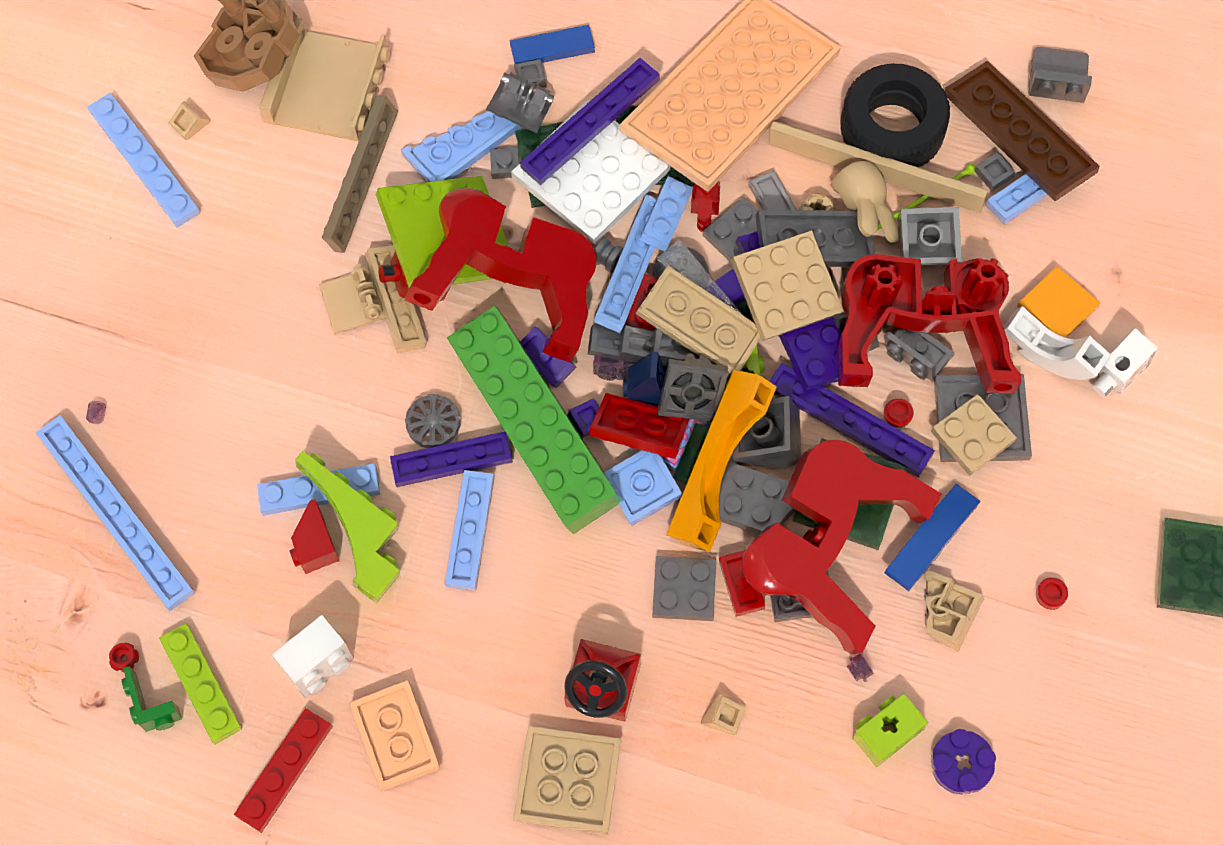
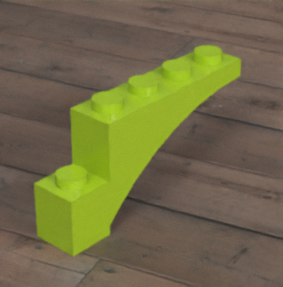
M302 451L295 459L296 467L325 495L345 529L356 570L353 586L377 604L400 574V570L397 568L399 564L392 557L385 553L383 556L379 554L398 530L399 523L396 522L397 517L387 508L383 507L380 510L372 504V497L361 489L355 491L348 485L349 480L340 472H330L324 467L326 463L314 453H311L309 456L306 452Z

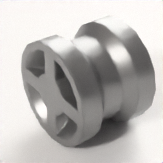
M604 237L594 249L596 265L601 264L605 266L606 271L613 273L623 247L613 246L611 241Z

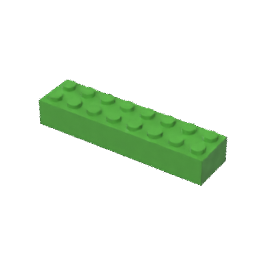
M493 306L447 337V340L559 518L572 534L577 533L623 501L513 329L496 306Z

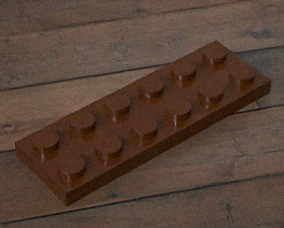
M988 61L945 88L947 98L1054 201H1057L1098 173L1100 166Z

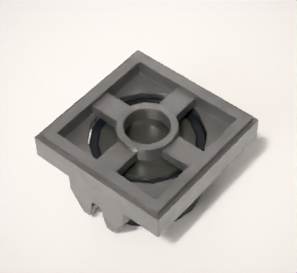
M688 353L683 360L669 359L657 409L658 415L712 422L723 396L729 372L728 367L711 364V361L704 355H700L699 359H695L692 353Z

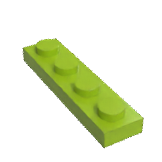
M184 623L159 637L212 743L215 745L242 730L189 625Z

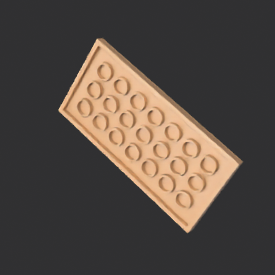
M743 0L620 124L619 131L630 139L635 140L643 148L709 192L766 132L773 121L775 122L839 55L841 47L770 0Z

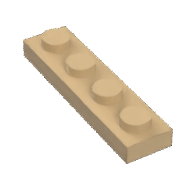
M394 245L367 249L365 256L396 352L401 353L425 348L426 340L414 304L404 301L405 298L399 296L395 282L381 283L379 279V266L390 265V261L395 253Z

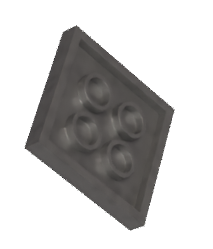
M1021 374V384L1015 394L985 393L979 375L935 376L937 423L978 394L1017 437L1015 443L991 461H1024L1031 459L1032 451L1024 374ZM939 442L940 461L957 462Z

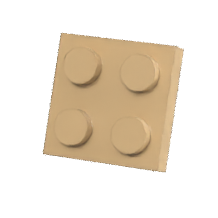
M978 394L932 427L931 433L969 476L1015 443L1017 439Z

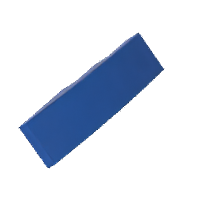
M955 484L934 509L930 519L923 522L884 573L907 591H910L938 558L945 546L956 535L960 527L981 501L958 484Z

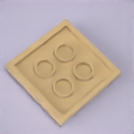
M812 230L734 256L731 259L762 341L844 312Z
M528 726L513 821L608 835L621 738Z

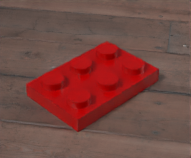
M605 393L590 426L589 436L625 445L632 449L654 453L661 457L676 459L690 419L658 415L657 406Z

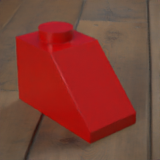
M316 499L310 500L291 537L294 548L289 550L295 567L301 565L305 574L339 561Z

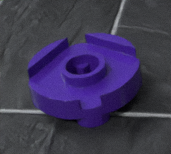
M957 729L943 736L937 742L931 754L935 780L941 787L953 794L962 795L979 792L989 783L995 771L996 755L988 742L980 735L964 729ZM957 755L960 757L967 756L971 768L964 767L962 770L956 767L958 761L955 757Z

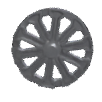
M429 394L413 402L406 412L405 424L410 438L422 447L430 448L450 443L459 432L461 419L456 405L450 399ZM430 402V410L427 409L424 403ZM436 402H442L436 410ZM448 407L452 409L451 411L444 413V411ZM419 408L423 414L414 411ZM451 418L456 419L455 422L446 421ZM411 419L420 420L418 422L410 423ZM422 428L418 434L413 433L414 430ZM444 428L451 429L452 432L446 433ZM428 433L429 439L427 441H424L423 438ZM438 433L442 437L439 441L436 440V434Z

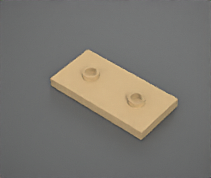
M669 265L665 268L636 312L638 316L699 357L704 355L711 361V364L727 366L729 377H731L733 370L740 371L761 339L754 322Z

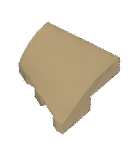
M927 569L925 573L927 581L926 607L928 610V618L926 619L927 634L939 643L959 652L984 600L983 594L957 585L953 579Z

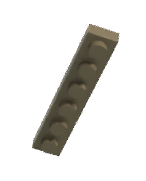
M377 95L356 150L352 155L348 171L342 181L341 189L333 204L331 215L323 231L322 239L334 252L345 253L398 110L386 95Z

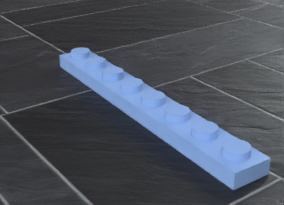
M61 415L39 429L36 434L167 609L172 611L195 594Z

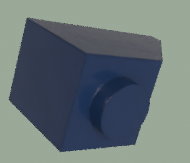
M658 352L650 353L629 368L628 380L623 381L624 397L658 407L665 378V371Z

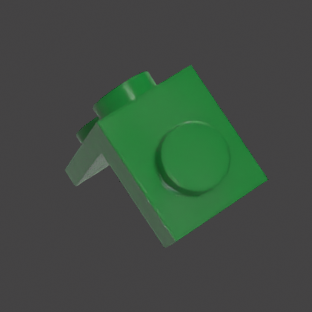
M130 666L123 668L125 678L121 679L125 694L127 696L131 695L133 706L129 707V711L135 725L139 724L146 732L153 729L160 731L171 728L175 725L174 722L182 719L179 707L173 701L146 709L136 672Z

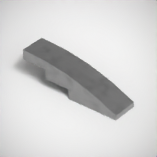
M594 323L590 330L587 353L589 355L637 363L650 353L658 352L663 366L668 365L669 359L683 360L688 353H692L695 359L700 358L657 328L654 331L625 325L621 332L617 333Z

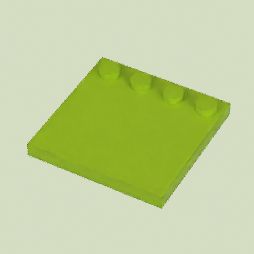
M482 176L389 186L377 189L375 195L409 288L414 278L425 272L430 259L445 237L439 216V205L443 197L449 192L461 188L480 190L490 196ZM500 225L495 243L509 247ZM466 265L452 285L490 280L492 278Z

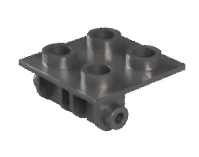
M504 72L500 84L486 110L537 134L552 104L554 95L550 94V90L537 86L535 93H533L535 83L532 84L530 90L525 89L528 83L527 79H525L522 87H520L523 78L512 72L510 74Z

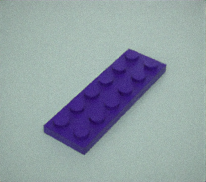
M758 231L737 238L735 243L740 254L760 248ZM834 317L779 335L804 391L838 382V342L841 332L834 323Z

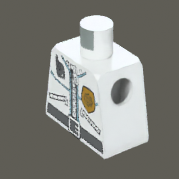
M1135 328L1111 353L1098 373L1100 378L1092 385L1093 389L1104 398L1113 389L1118 393H1122L1152 363L1158 347Z

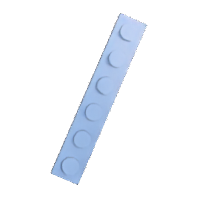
M111 93L87 106L90 114L176 228L200 214L198 207Z
M645 195L593 320V322L617 333L621 332L655 249V247L640 241L657 199L649 195Z

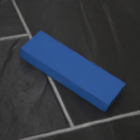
M589 25L509 40L514 64L541 59V62L544 63L595 52Z

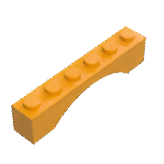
M733 370L666 534L683 545L710 552L721 526L719 494L727 463L742 437L766 414L777 387L762 376Z

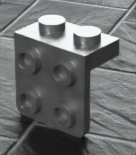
M1036 47L1033 53L1029 96L1084 103L1092 82V76H1088L1089 55L1083 52Z
M898 329L895 334L888 331L884 335L886 348L888 349L887 354L898 363L905 361L912 367L910 371L921 380L928 378L933 382L935 376L939 375L954 356L952 350L925 332Z

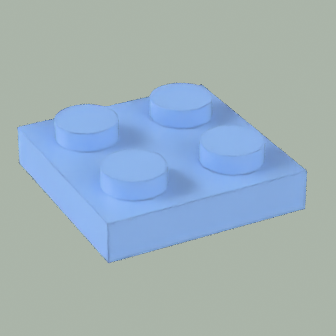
M642 450L605 471L606 476L623 500L619 505L631 526L675 502L683 495L662 457L654 453Z

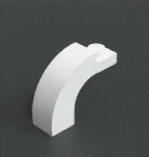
M1023 306L1015 310L1004 326L1006 335L1020 346L1017 351L1035 365L1061 377L1074 380L1094 378L1111 355L1090 335L1081 339H1069L1052 332Z

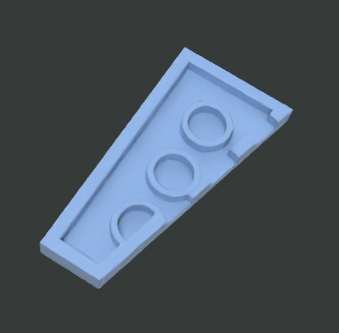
M488 111L472 118V122L449 128L447 133L436 138L433 136L422 140L423 143L413 148L410 146L403 148L401 153L427 182L454 179L487 155L490 149H495L522 129V127Z

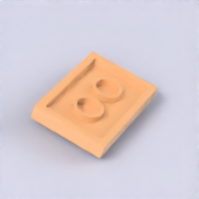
M408 680L349 703L381 792L440 769Z

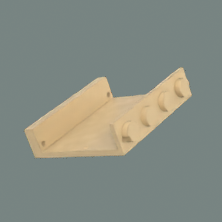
M296 18L294 24L300 35L289 57L284 58L280 73L268 81L259 107L264 123L359 142L361 132L368 119L369 108L373 106L376 98V86H380L383 80L382 68L384 62L387 63L390 58V46H387L385 35L381 34L379 42L377 41L376 44L305 31L302 18Z

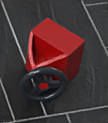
M581 639L573 668L565 679V706L576 709L589 717H608L626 722L641 666V654Z

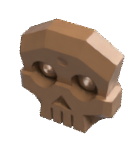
M218 0L224 7L220 9L211 25L213 30L194 54V58L204 75L215 86L241 92L273 79L280 73L284 58L289 57L300 35L294 24L297 18L295 12L285 0Z

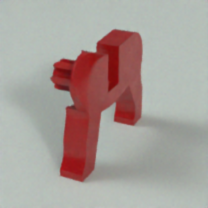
M472 188L456 189L446 194L439 205V216L445 237L430 259L425 272L414 278L404 301L433 311L466 265L485 274L487 277L505 284L509 283L524 288L540 290L553 329V333L544 345L542 353L570 363L580 347L588 316L586 302L587 285L596 268V255L590 242L574 230L533 217L524 231L519 251H515L511 247L495 243L505 212V205L482 191Z
M871 254L856 260L847 273L841 292V301L845 312V325L838 342V386H869L873 377V367L868 361L867 352L883 327L889 325L899 329L925 333L963 331L985 393L1015 394L1021 384V374L1011 360L1009 341L999 316V310L1009 292V281L1004 270L997 265L998 261L994 258H991L990 261L976 258L956 264L958 258L950 260L944 272V286L933 287L931 291L926 292L922 300L921 259Z
M842 440L824 441L808 449L800 457L781 501L818 522L821 526L819 525L814 528L813 531L809 529L803 538L778 523L766 527L757 538L748 544L742 557L743 574L750 586L762 594L790 596L797 600L819 624L828 628L836 635L844 651L851 655L863 653L876 625L826 574V571L835 561L848 538L858 504H894L904 509L909 518L918 524L930 519L942 493L904 470L885 467L872 461L851 443Z

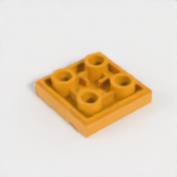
M1056 266L1018 303L1017 307L1023 306L1049 330L1068 338L1101 303Z

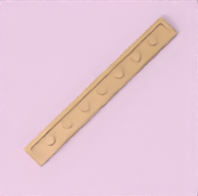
M773 121L770 127L769 145L840 168H845L858 161H869L879 169L886 183L981 213L984 207L987 189L894 159L884 158Z

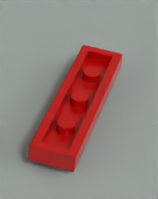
M305 708L234 813V816L262 833L332 729V724Z

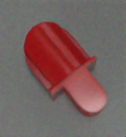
M718 182L709 192L697 184L693 186L691 213L697 214V229L700 232H703L711 224L712 215H719L720 187Z

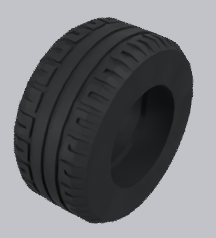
M895 63L873 67L857 77L848 88L841 114V135L843 141L847 145L884 158L894 159L918 168L922 167L934 158L943 144L950 119V105L947 94L935 78H932L930 74L917 67ZM896 105L912 112L920 124L907 131H890L879 126L872 119L870 113L881 106Z

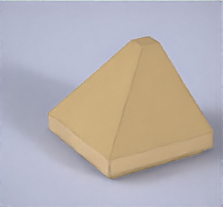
M182 101L168 123L185 140H189L210 122V119L185 101Z
M718 694L702 718L701 724L736 735L746 706L722 694Z

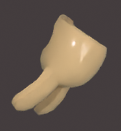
M869 161L854 162L843 168L830 185L835 192L841 195L845 206L850 211H857L858 227L861 233L866 237L874 235L878 231L879 219L886 239L890 243L897 242L899 230L892 213L885 204L887 186L882 173Z

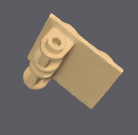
M364 264L353 266L351 275L319 284L334 334L386 319L371 271L364 267Z

